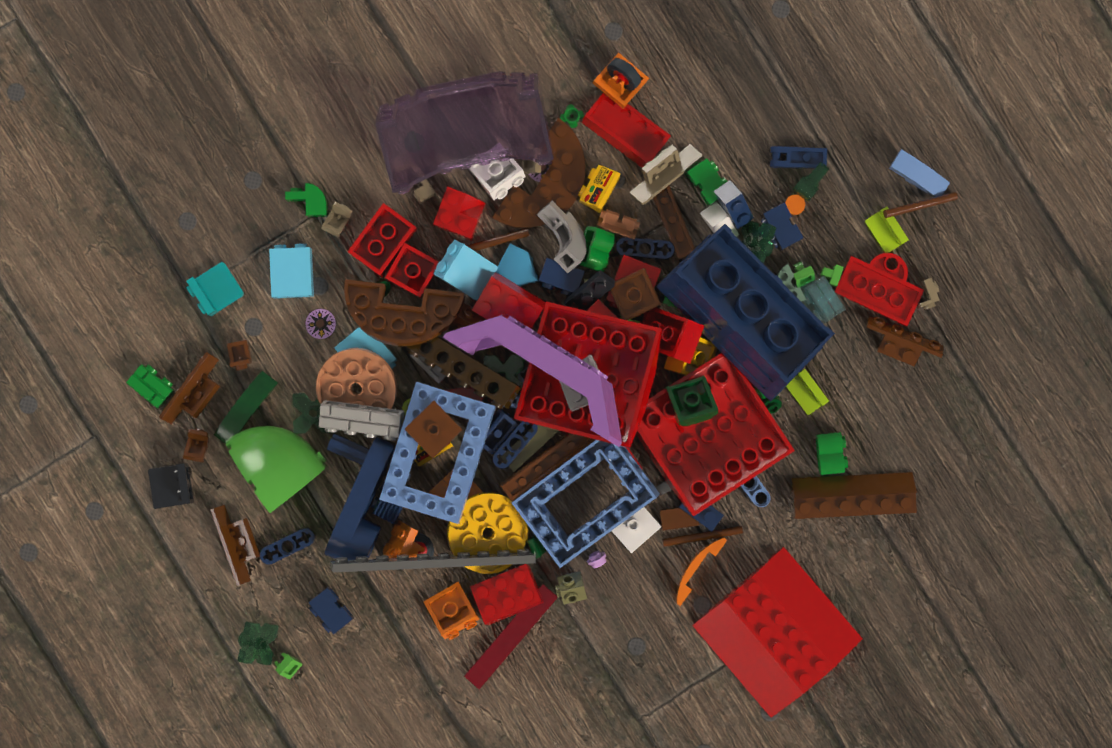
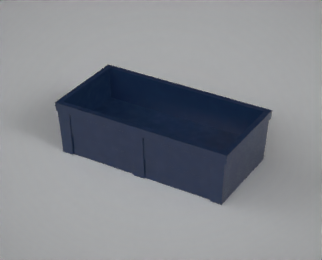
M724 224L712 235L709 234L656 287L689 320L704 325L702 333L771 402L823 348L822 346L835 333L828 326L826 327L783 284V281L777 275H774L731 232L732 230Z

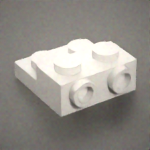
M500 142L468 165L470 172L481 183L483 189L493 200L504 198L508 193L507 190L513 186H520L524 181L523 178L526 177L523 169Z

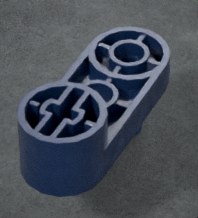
M333 434L327 450L358 463L362 467L331 534L324 555L333 559L347 557L348 560H356L358 556H367L369 559L382 526L366 520L365 516L396 447L395 443L377 436L369 449L340 435Z

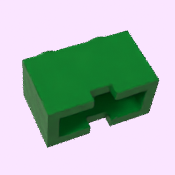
M706 158L687 171L686 175L694 187L699 185L702 190L700 195L709 207L718 201L714 190L728 181L718 175L717 171L719 169L714 161H709Z

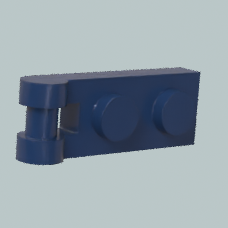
M772 146L770 148V153H772L771 168L827 169V148ZM780 154H786V161L780 160Z

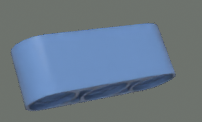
M757 476L753 478L754 483L751 487L747 488L744 484L740 486L755 506L765 507L769 504L771 500L770 494ZM759 492H763L766 496L762 504L757 503L755 500Z

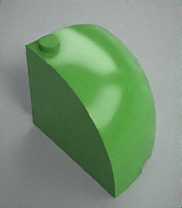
M275 426L252 427L240 431L226 440V446L228 449L231 448L229 453L245 480L250 485H255L254 493L269 513L306 486L327 466L325 464L327 460L320 451L317 453L306 440L284 428Z

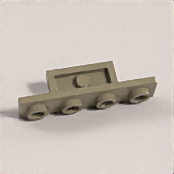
M673 145L662 150L657 157L647 162L642 168L645 180L630 191L631 196L641 205H645L703 159L702 154L692 145H688L679 153Z

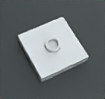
M643 507L614 528L612 532L630 553H633L658 531L661 526Z

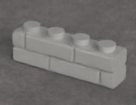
M328 400L323 401L320 405L319 427L325 428L326 432L343 430L347 435H356L358 432L364 433V436L369 438H375L377 435L384 436L386 440H396V438H399L404 421L403 410Z

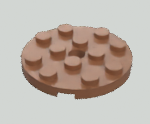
M348 348L331 356L322 366L316 381V393L320 405L323 401L328 400L392 409L397 397V382L390 365L381 356L363 348ZM352 384H359L362 388L361 393H355L352 390Z

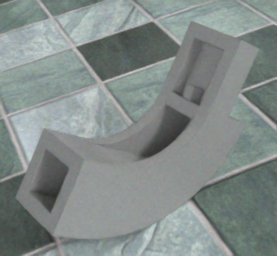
M551 201L538 212L537 216L556 235L559 242V252L554 257V260L569 273L584 259L586 240L575 217L569 211L565 214Z

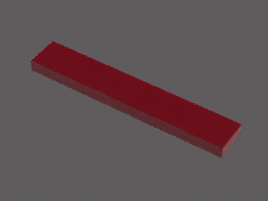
M544 584L539 588L544 603L517 613L464 675L478 689L485 684L558 598Z

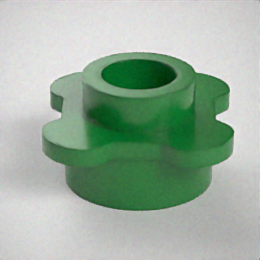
M569 104L566 107L565 113L561 114L560 119L568 123L571 128H576L578 121L584 117V113L574 108V105Z

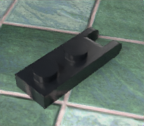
M599 270L568 296L564 304L569 306L574 302L578 305L577 309L586 310L615 286V280Z

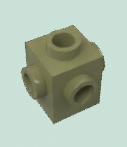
M581 571L557 577L559 585H556L555 589L557 597H562L563 605L587 599Z

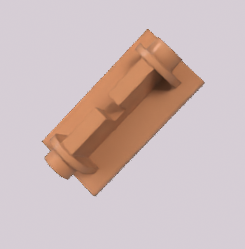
M608 209L606 211L602 210L596 227L635 240L640 225L637 219L624 215L623 219L619 220V213Z

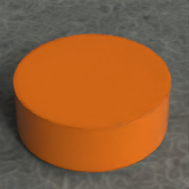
M791 195L785 201L791 215H799L805 209V201L800 195Z

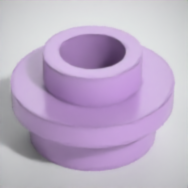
M595 551L591 553L587 560L588 565H591L592 568L604 565L607 562L605 552Z

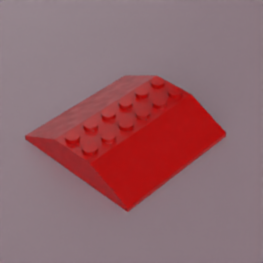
M546 301L537 333L581 360L589 355L593 356L599 371L607 375V381L613 385L622 439L620 446L630 448L644 416L654 381L662 328ZM529 362L514 416L515 420L611 443L590 430L593 422L589 405L572 412L559 380Z
M720 353L670 385L673 386L705 375L718 407L717 415L707 421L690 426L679 425L676 422L675 413L665 388L648 399L644 416L637 430V435L646 452L669 487L692 516L697 515L795 451L746 376L723 353Z
M784 546L692 625L771 718L802 696L828 674L863 639Z

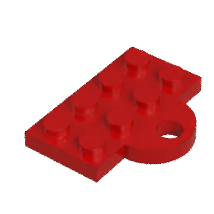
M882 253L874 257L869 264L850 256L838 286L833 293L907 327L924 290L906 282L908 268L900 256L893 253ZM890 258L897 262V267L894 270L886 266V261Z

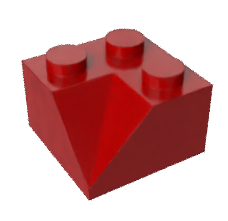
M447 186L433 225L472 241L486 203Z
M404 243L385 279L421 298L424 294V289L428 288L435 276L433 273L439 261Z

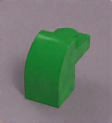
M305 183V191H302V188H290V192H285V200L287 202H306L307 217L328 216L327 198L317 186Z

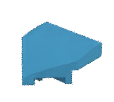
M510 243L496 272L518 286L538 282L533 258L527 251Z

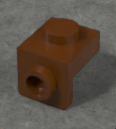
M248 340L227 344L230 367H235L236 371L247 369V365L252 364Z
M202 429L188 430V440L183 459L204 462L209 445V434Z

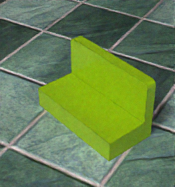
M887 206L865 220V224L884 253L891 252L909 240L894 216L884 217L883 211L889 209Z
M806 369L801 370L786 386L807 415H810L819 407L829 402Z

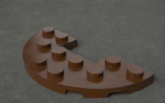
M560 118L556 120L539 146L542 149V156L551 161L552 164L532 195L519 187L513 186L492 219L510 227L536 228L546 225L537 214L551 201L564 213L576 202L585 179V157L577 136Z
M345 279L344 285L345 301L351 317L358 327L371 338L394 346L417 345L439 336L455 321L465 300V293L424 289L421 307L383 303L386 289L385 284Z

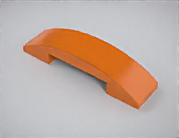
M721 537L702 548L690 561L677 589L676 603L679 606L682 605L692 591L686 584L706 555L710 552L716 557L727 539Z

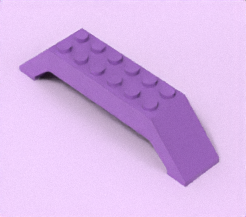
M500 315L447 332L443 336V338L471 355H474L476 351L503 345L587 397L593 422L590 430L618 447L622 444L613 385L607 381L608 376L544 336L536 333L531 328L523 325L513 317L509 316L506 319Z

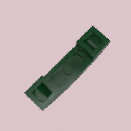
M261 371L228 412L214 433V436L226 444L227 439L242 431L243 427L262 402L268 398L278 382L264 371Z

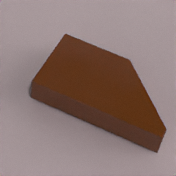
M681 508L659 510L662 531L699 526V522Z

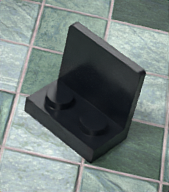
M188 463L148 470L154 509L194 503Z

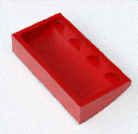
M602 93L581 122L641 168L657 156L671 137L670 134L631 105L627 104L623 109L605 93Z

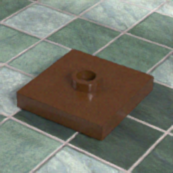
M645 268L615 281V286L610 290L624 320L629 321L661 306Z
M435 401L428 405L405 428L408 434L432 458L462 431Z

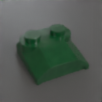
M705 375L666 387L675 413L676 422L679 425L690 426L707 421L718 414V407Z

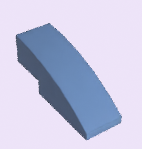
M902 149L889 167L890 170L904 177L907 182L933 197L943 195L950 184L933 169Z

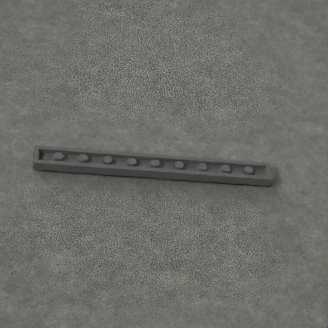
M519 549L517 553H510L509 550H498L497 554H490L489 551H478L477 555H470L469 552H458L455 556H449V553H437V556L429 557V554H417V557L410 558L406 554L397 555V558L380 555L376 556V559L358 556L356 560H348L347 557H337L335 561H330V570L334 573L536 563V557L528 549Z

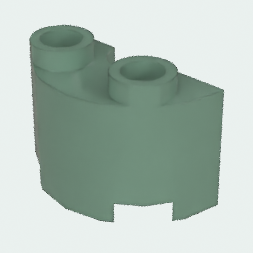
M787 264L779 270L777 276L803 302L806 298L800 287L796 288L792 285L791 280L794 274Z

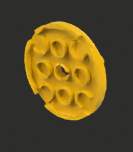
M492 492L479 493L467 498L460 524L449 521L447 528V540L454 556L458 552H469L470 555H477L478 551H489L490 554H497L498 550H509L510 553H517V550L524 549L528 539V525L513 506L512 501L501 494ZM485 528L493 530L490 538L482 536ZM513 564L465 567L482 574L501 572Z

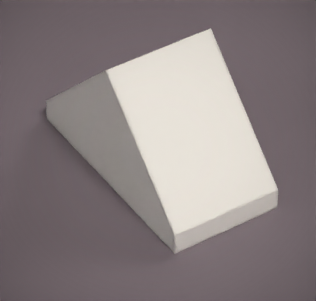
M717 202L700 213L713 233L726 224L736 237L739 235L730 216Z

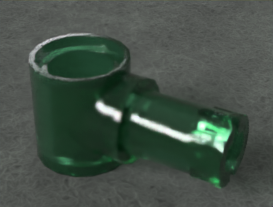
M820 162L812 173L806 175V177L803 176L792 190L809 202L819 190V182L829 171V168Z

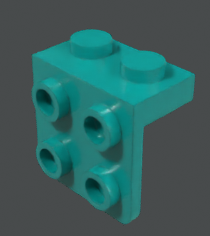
M220 262L199 277H191L186 281L189 285L186 287L192 297L196 296L200 302L197 304L203 314L207 313L209 316L215 315L244 295L240 285L223 262Z

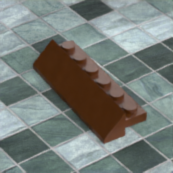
M913 472L792 478L795 519L917 513V490Z

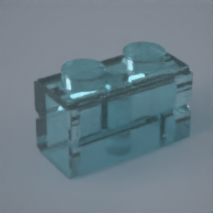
M825 276L802 289L806 298L805 302L807 305L811 303L815 309L813 314L820 321L822 320L823 323L846 310Z

